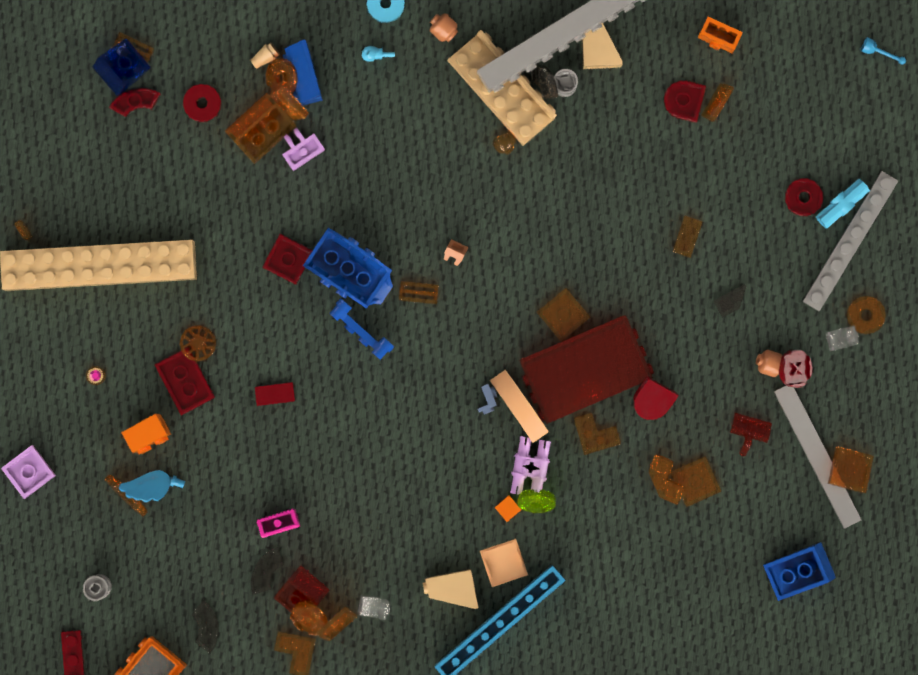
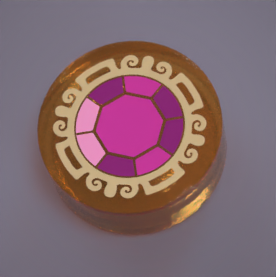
M92 366L87 370L86 379L90 384L100 385L105 381L106 373L103 368Z

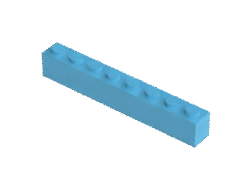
M550 565L435 664V668L441 675H456L560 586L565 579L553 565Z

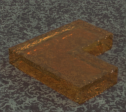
M592 413L573 418L584 455L621 444L616 426L597 431Z
M278 631L274 651L293 654L290 674L309 675L316 638Z

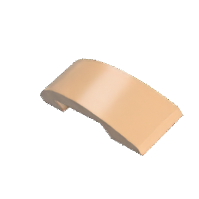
M506 370L490 380L533 443L548 433V430Z

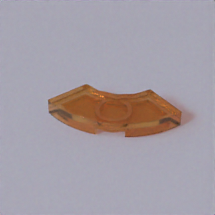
M108 475L104 479L138 514L143 517L147 513V509L139 500L127 498L125 492L119 490V485L122 484L112 475Z

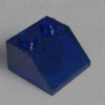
M124 39L98 57L93 65L94 70L116 96L131 87L151 68L127 39Z

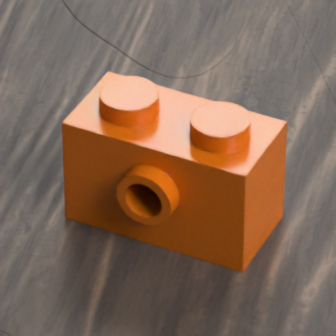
M707 17L698 38L710 43L709 46L716 50L721 48L733 53L743 32Z

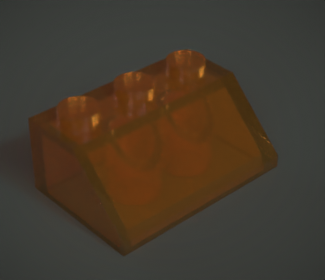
M266 93L229 126L225 132L255 164L284 138L283 136L291 132L296 127V124L278 103Z

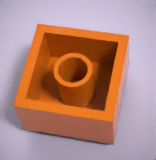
M154 414L121 432L132 453L144 454L151 450V445L153 444L160 445L169 440L167 436L171 435L161 414Z

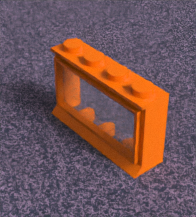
M151 636L148 639L145 637L138 645L140 647L139 651L136 654L133 652L126 660L128 663L124 669L120 667L114 675H179L187 664Z

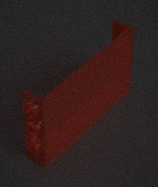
M626 315L519 360L525 374L522 376L526 386L530 385L532 393H529L533 404L537 403L540 410L537 413L541 421L545 420V423L548 424L643 383L647 376L653 379V368L650 363H646L644 359L647 356L642 345H638L636 339L639 336L635 328L631 329Z

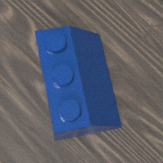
M301 40L285 48L286 54L283 55L285 66L289 65L291 72L287 74L290 84H294L296 91H292L295 103L299 102L300 106L322 101L306 40Z

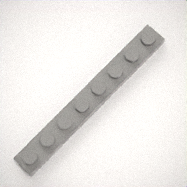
M881 171L802 302L817 311L821 310L898 183V180Z

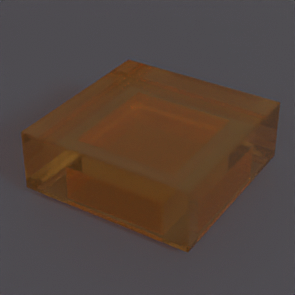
M19 220L14 223L24 240L29 241L33 238L24 221Z

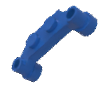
M340 298L335 303L336 306L329 314L337 321L339 319L343 320L346 323L344 327L351 334L356 332L360 336L358 340L364 346L370 345L374 349L372 353L381 360L387 352H391L394 346L387 339L382 337L377 342L347 315L352 308Z

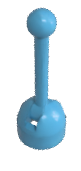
M867 37L864 40L861 48L862 52L871 54L876 51L897 60L899 64H905L906 59L904 57H897L877 48L876 42L871 38Z

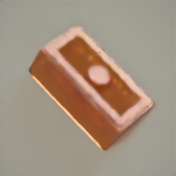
M719 84L701 116L714 122L734 87Z

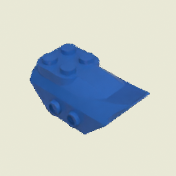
M328 228L303 266L322 278L320 282L328 288L332 285L338 289L336 293L345 299L348 296L366 309L369 305L381 304L393 287L390 279L392 270L374 258V252L368 248L363 250L358 247L359 242L349 237V239H346Z

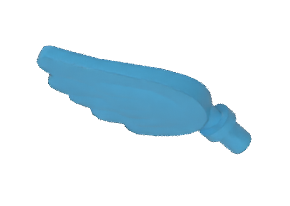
M156 470L120 484L119 490L125 492L127 498H134L143 502H148L152 499L159 501L166 495L169 486L183 488L185 481L178 479L174 475L170 477L164 471Z

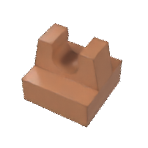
M451 239L444 252V260L448 261L450 256L456 259L454 264L458 266L469 247Z

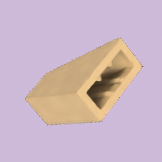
M603 23L599 30L587 32L585 34L586 37L582 39L583 69L621 68L622 60Z
M471 569L425 578L426 582L423 583L424 594H428L429 598L473 609L478 608Z

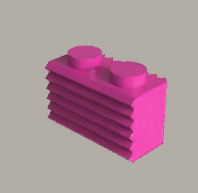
M294 508L257 520L262 538L300 526L296 509Z

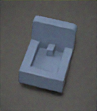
M489 384L484 385L481 388L488 405L479 408L478 412L483 411V414L495 411L493 407L497 406L494 398L497 397L493 386L489 387Z

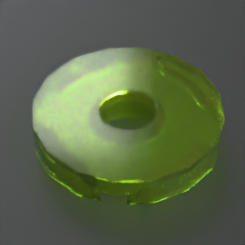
M529 489L518 495L517 504L524 511L544 513L555 508L556 498L549 491L539 490V492H534L533 489Z

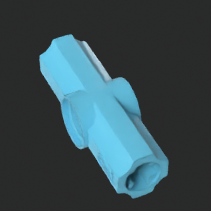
M857 179L844 192L842 191L836 198L831 200L830 204L817 214L816 219L827 229L838 218L848 213L855 206V203L870 191L868 186L862 180Z

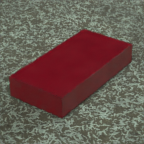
M293 382L255 387L257 406L295 401Z

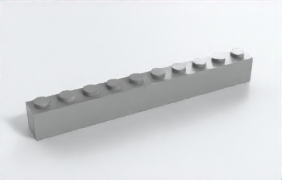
M591 0L478 69L477 74L488 92L494 91L496 93L504 88V83L509 80L511 83L521 77L519 74L527 71L528 73L537 67L536 64L540 61L547 62L553 58V53L558 50L560 53L565 51L574 40L576 43L586 37L585 34L587 32L599 30L602 27L601 24L605 21L612 22L619 17L618 13L623 10L626 13L635 7L634 4L636 2H644L646 0Z

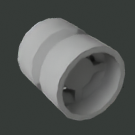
M570 69L559 70L552 82L554 92L561 97L572 95L577 88L578 77Z
M102 574L89 577L83 585L84 595L92 601H98L107 597L112 590L110 579Z

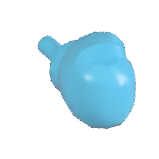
M367 46L362 51L361 56L363 60L373 62L375 59H383V57H395V52H383V48Z

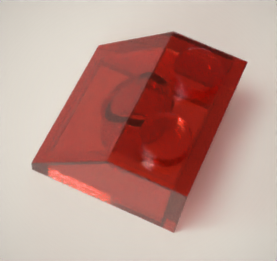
M300 565L275 595L274 599L301 622H304L330 589Z

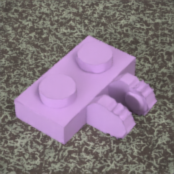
M298 128L294 129V133L301 142L296 146L293 144L290 136L287 134L283 136L291 149L282 155L293 171L325 151L315 134L304 139Z

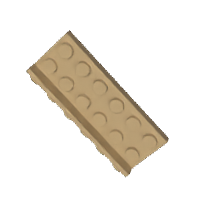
M480 30L474 38L448 59V62L521 145L524 146L557 116L555 114L556 111L552 105L544 102L542 94L530 86V81L524 75L512 83L510 80L504 83V88L496 93L494 91L488 92L479 78L477 70L503 55L504 51L492 43L493 40L488 33H483Z

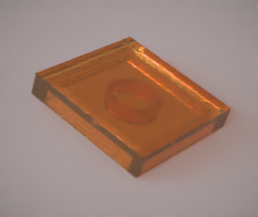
M567 288L536 312L560 341H563L590 318Z
M837 446L828 484L866 493L874 456Z
M706 456L670 472L686 507L722 492Z
M344 607L316 633L320 638L331 641L358 615L353 610Z

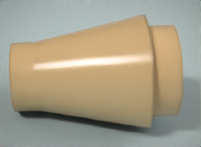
M270 42L268 45L265 44L250 61L258 69L260 66L276 60L280 54Z

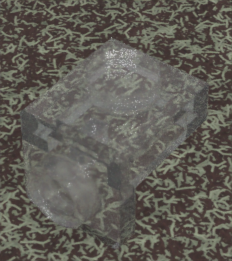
M855 326L825 333L830 351L859 344Z
M361 595L357 614L386 620L390 611L389 601Z

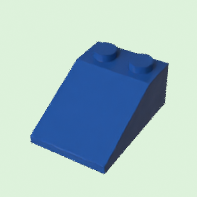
M821 542L763 565L778 601L826 584L836 578Z

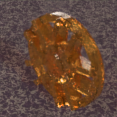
M201 325L189 327L180 338L182 353L193 361L208 359L216 347L215 336L210 329ZM193 329H198L197 335L192 331ZM201 329L206 331L203 337L199 335ZM188 332L193 336L192 339L186 336ZM209 333L212 339H205V337ZM186 339L190 343L183 345V340ZM206 342H213V346H207ZM191 346L192 349L186 352L184 348ZM205 349L211 350L208 355L206 354ZM195 351L196 357H192L189 354ZM198 351H202L204 357L199 358Z

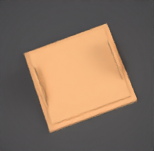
M516 539L480 551L492 587L528 575Z

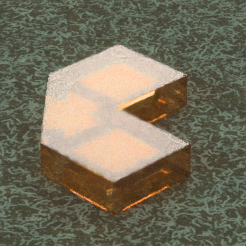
M656 454L654 455L649 475L659 497L678 505L685 486L668 479L674 461Z

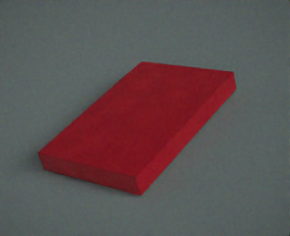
M189 347L155 364L181 416L215 398Z

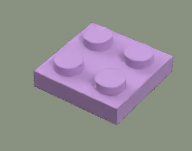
M34 445L28 447L1 468L24 499L56 476Z

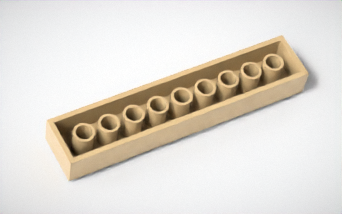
M193 240L0 251L2 290L5 291L197 280L195 241Z

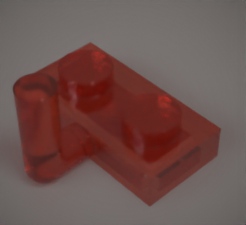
M738 413L734 414L730 433L745 437L744 444L739 451L741 456L747 455L753 439L765 443L768 442L772 423Z

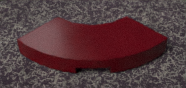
M147 88L130 90L119 95L110 104L109 108L124 117H127L131 111L137 108L152 110L161 93Z

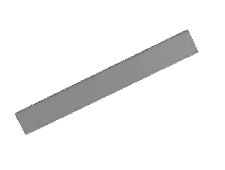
M785 385L773 391L843 528L845 529L861 521L795 389Z

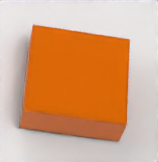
M509 495L494 507L506 522L521 511V508Z

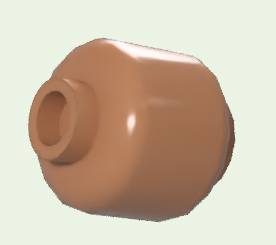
M447 13L441 16L436 14L430 21L432 24L430 32L441 42H449L458 32L457 23Z
M765 350L756 358L758 371L771 377L778 376L783 355L771 350Z

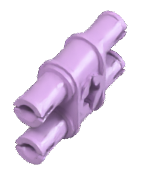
M520 436L518 453L514 455L513 472H511L513 481L510 493L516 494L518 486L517 494L522 495L524 480L527 477H531L532 484L529 496L535 497V491L537 490L536 498H541L543 482L547 480L546 474L548 463H550L548 455L551 442L546 441L545 448H543L545 440H539L537 456L531 458L529 455L531 440L527 437L526 445H524L526 437ZM530 462H533V465L539 469L528 473L529 470L523 467V465H529Z

